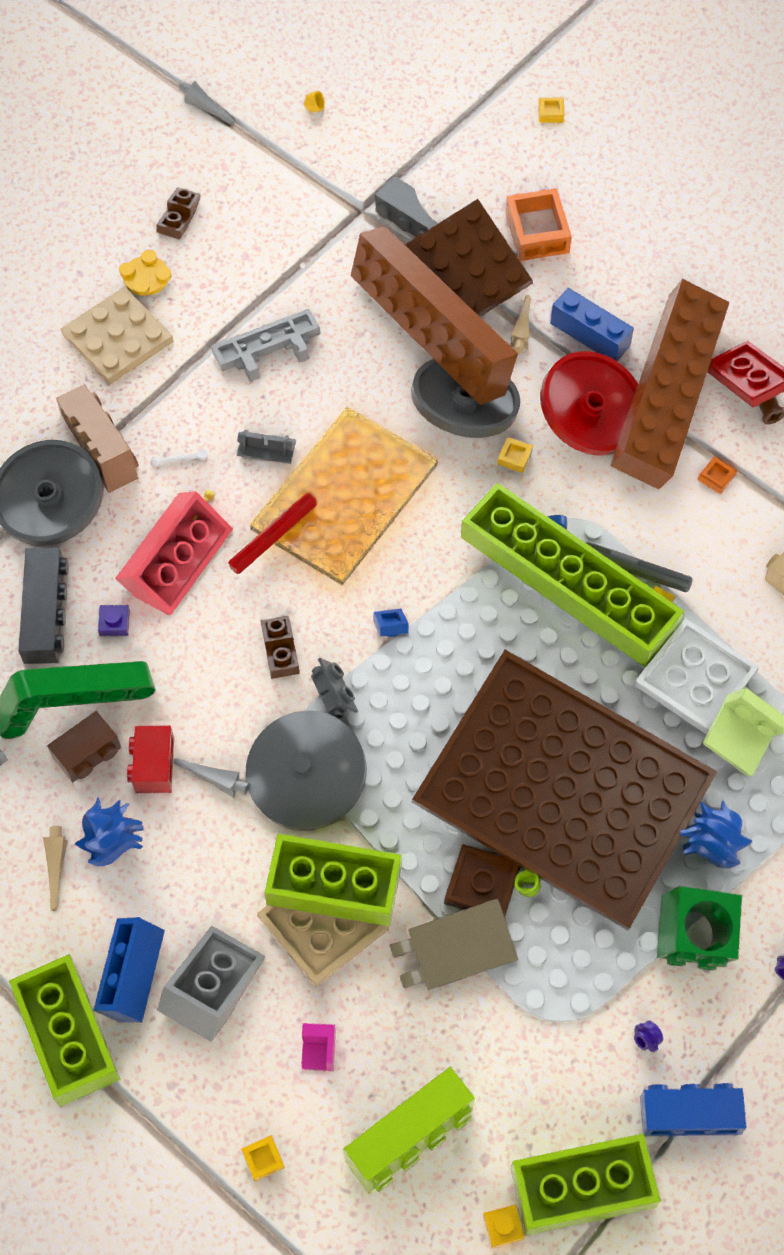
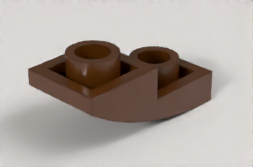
M177 187L167 200L166 212L156 224V233L180 240L195 214L201 194Z
M289 615L260 620L271 679L300 674Z

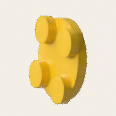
M145 250L140 257L130 262L122 263L119 267V272L123 277L126 288L130 292L141 296H149L160 292L172 277L171 270L161 259L157 258V254L153 250Z

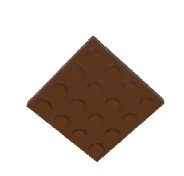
M479 199L474 200L405 244L479 317L533 284L532 278Z

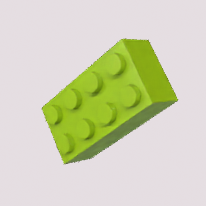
M277 833L264 892L266 905L391 926L402 868V855Z
M70 954L9 980L52 1097L59 1107L121 1080L77 967Z
M451 1066L345 1146L343 1152L346 1164L368 1194L374 1189L378 1193L394 1181L392 1176L401 1168L404 1172L411 1169L420 1161L419 1154L427 1148L430 1151L435 1150L447 1139L444 1136L454 1127L458 1131L473 1119L471 1114L474 1112V1095Z
M644 1133L514 1160L510 1168L526 1236L655 1209L661 1202Z

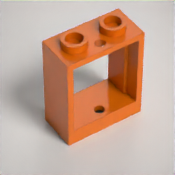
M557 188L523 194L518 193L506 197L505 214L520 261L570 253L572 235ZM553 209L559 230L524 235L519 214Z

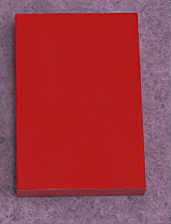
M749 341L711 359L707 373L752 408L784 392V367Z

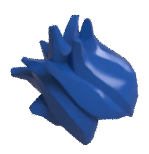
M97 797L94 806L83 815L82 828L85 837L76 841L75 845L91 853V858L88 859L89 864L98 867L110 865L131 848L142 849L143 845L138 842H142L143 838L132 833L144 830L143 822L123 817L129 803L120 807L121 800H118L113 806L101 809L100 799Z
M723 800L720 810L711 809L703 802H700L702 813H694L696 817L694 822L696 824L680 831V836L690 837L689 843L683 846V850H685L683 853L685 855L697 854L714 866L723 869H730L739 865L740 861L737 858V852L752 843L751 839L741 835L743 820L740 815L729 809Z

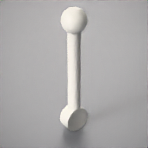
M200 449L195 454L166 458L154 456L151 458L150 463L153 467H158L163 463L191 459L205 461L208 458V452Z

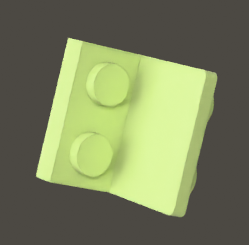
M741 689L727 695L703 744L746 776H752L772 737L784 734V715L749 689Z

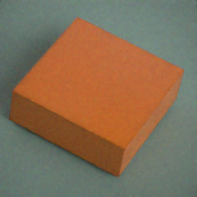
M714 456L699 474L698 481L721 494L734 479L737 470Z

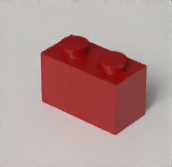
M171 725L135 726L134 737H129V754L133 755V764H128L127 767L128 783H132L135 793H172L174 734Z

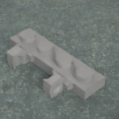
M306 309L212 345L211 350L222 372L236 367L238 371L244 369L251 382L260 378L259 367L256 362L260 361L259 357L282 348H286V350L293 349L299 362L308 360L309 350L306 345L310 343L309 338L320 334V326L310 309Z

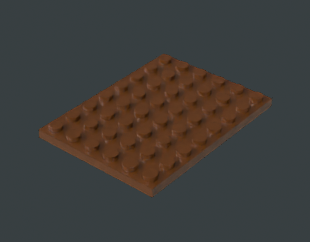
M504 649L412 798V803L521 868L537 874L541 880L628 931L681 838L680 831L685 830L718 771Z

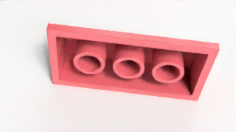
M197 491L178 493L115 579L135 598L167 615H172L233 528Z

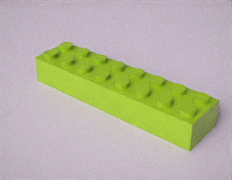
M498 482L462 520L461 538L645 668L681 624L684 610Z

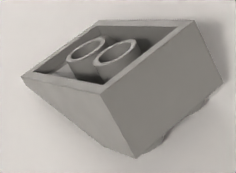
M211 926L163 987L157 1011L212 1042L229 1019L263 963L265 956Z

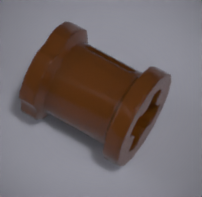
M776 396L757 405L763 414L762 420L766 425L774 424L784 418V407H780Z

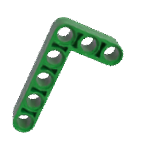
M134 661L18 671L11 675L0 695V736L4 739H13L25 734L39 708L132 701L148 698L156 690L147 662Z

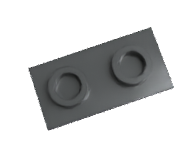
M244 430V432L239 431L237 456L291 464L296 439H290L289 436L279 437L248 432V430Z
M319 658L318 661L321 666L312 669L313 674L311 678L319 695L323 696L328 691L330 692L322 698L328 714L342 719L345 716L344 712L346 710L357 713L358 709L354 703L355 696L350 688L346 686L342 678L344 673L340 666L335 662L331 663Z

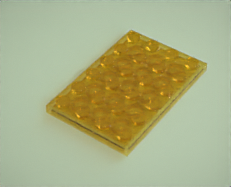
M346 407L250 523V530L259 535L305 493H310L317 500V506L275 542L274 545L343 586L437 467L438 459L353 409Z

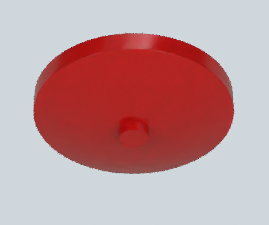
M589 351L571 353L559 359L543 379L540 390L542 412L551 430L571 448L589 455H611L615 453L638 382L622 364L606 355Z

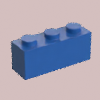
M569 287L552 304L550 324L593 351L606 355L618 362L631 347L634 327Z
M140 917L117 918L93 1011L117 1022L142 1023L165 932L164 929Z
M730 1083L715 1084L713 1088L701 1089L699 1084L681 1085V1089H668V1086L665 1084L649 1085L648 1089H644L640 1096L642 1132L644 1136L742 1135L747 1129L743 1088H733V1084Z

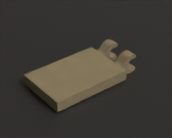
M498 899L409 928L410 939L389 945L394 958L416 952L421 969L399 976L404 989L425 982L429 991L519 960Z

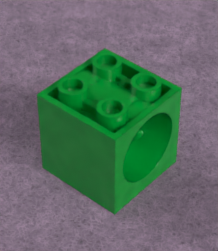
M679 886L661 895L657 958L667 959V964L672 966H686V963H697L698 969L715 971L717 967H727V963L738 960L742 895ZM691 910L702 914L708 920L712 929L711 945L704 950L698 948L690 941L685 930V919L691 913Z

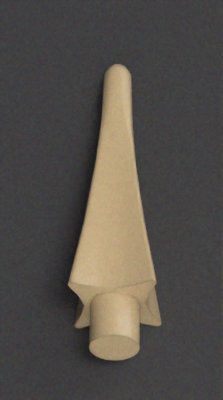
M530 295L525 296L520 316L511 334L512 342L510 346L518 354L523 353L524 348L528 350V339L530 338Z
M50 826L49 837H43L49 876L50 908L52 911H56L58 908L60 879L68 841L64 840L65 836H62L61 826Z

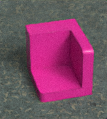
M303 1023L302 1069L334 1071L335 1025Z

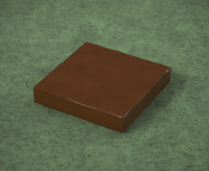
M462 844L444 898V904L465 910L498 899L505 918L515 887V878L519 874L521 867L501 855Z

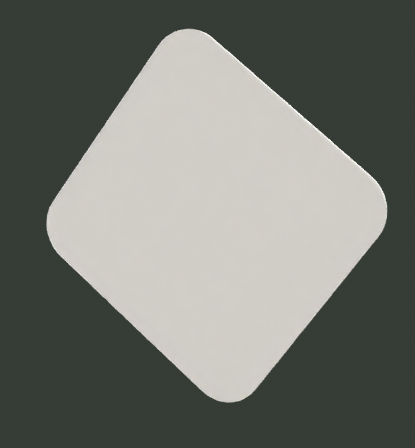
M567 518V531L583 542L589 541L636 557L602 526L584 519ZM492 561L409 626L408 633L398 634L343 677L346 686L350 688L355 696L354 703L358 712L346 710L344 712L345 716L340 720L358 738L363 748L367 765L366 781L361 796L344 817L374 850L402 855L400 878L433 915L439 919L462 911V909L444 904V898L462 844L499 854L412 803V798L504 649L718 771L701 802L711 809L720 810L723 800L725 805L738 813L743 820L741 835L752 840L750 845L737 852L740 864L730 869H723L714 866L697 854L685 855L683 853L685 851L683 846L689 843L690 837L681 836L628 931L541 880L540 892L534 897H525L514 887L505 921L519 960L485 972L526 1013L546 1021L571 1022L595 1013L657 958L661 895L679 886L730 893L784 845V734L772 737L754 775L746 776L703 744L706 737L705 733L634 686L636 679L645 669L644 666L502 566ZM633 575L652 589L657 586L675 595L673 603L684 610L682 621L687 618L731 647L669 587ZM757 672L745 688L752 691L784 715V696ZM328 691L323 696H318L309 704L305 711H319L328 714L322 698L330 692ZM699 804L695 812L702 813L701 804ZM694 815L691 818L687 827L696 824L694 822V819L696 818ZM524 884L522 886L523 888H532V886ZM691 910V913L685 919L686 932L703 917L702 914Z

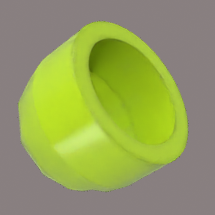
M524 870L516 876L515 887L521 895L528 898L534 897L540 892L541 880L537 874ZM524 884L532 886V888H523L522 886Z

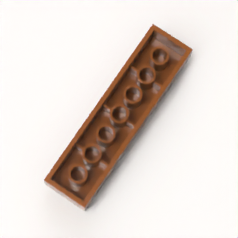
M386 226L360 233L351 277L480 405L505 396L518 353Z
M682 279L669 294L617 444L611 467L657 489H661L674 476L728 310L729 301L685 279Z

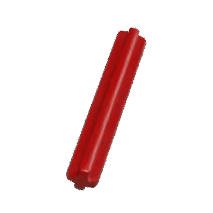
M305 493L229 560L228 563L231 570L236 574L242 573L317 506L315 497L310 493Z

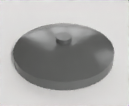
M434 359L427 361L417 370L411 387L412 401L418 412L428 422L446 432L463 437L484 438L506 431L516 420L520 408V395L511 379L505 396L480 405Z
M63 440L38 441L12 454L0 467V525L16 540L35 546L59 544L82 532L96 516L103 499V479L93 458L78 445Z
M319 711L294 712L273 721L254 741L246 762L248 790L259 810L274 823L299 831L324 828L344 817L360 798L367 775L365 754L354 732L340 719Z

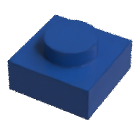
M401 608L373 612V622L380 637H394L398 634L408 633L409 623Z

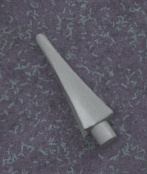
M185 81L180 84L179 90L185 94L184 102L207 111L230 125L235 123L204 92L196 81L191 86Z
M179 758L174 759L175 765L201 777L232 798H234L236 792L244 795L248 792L249 783L240 779L239 772L208 767Z

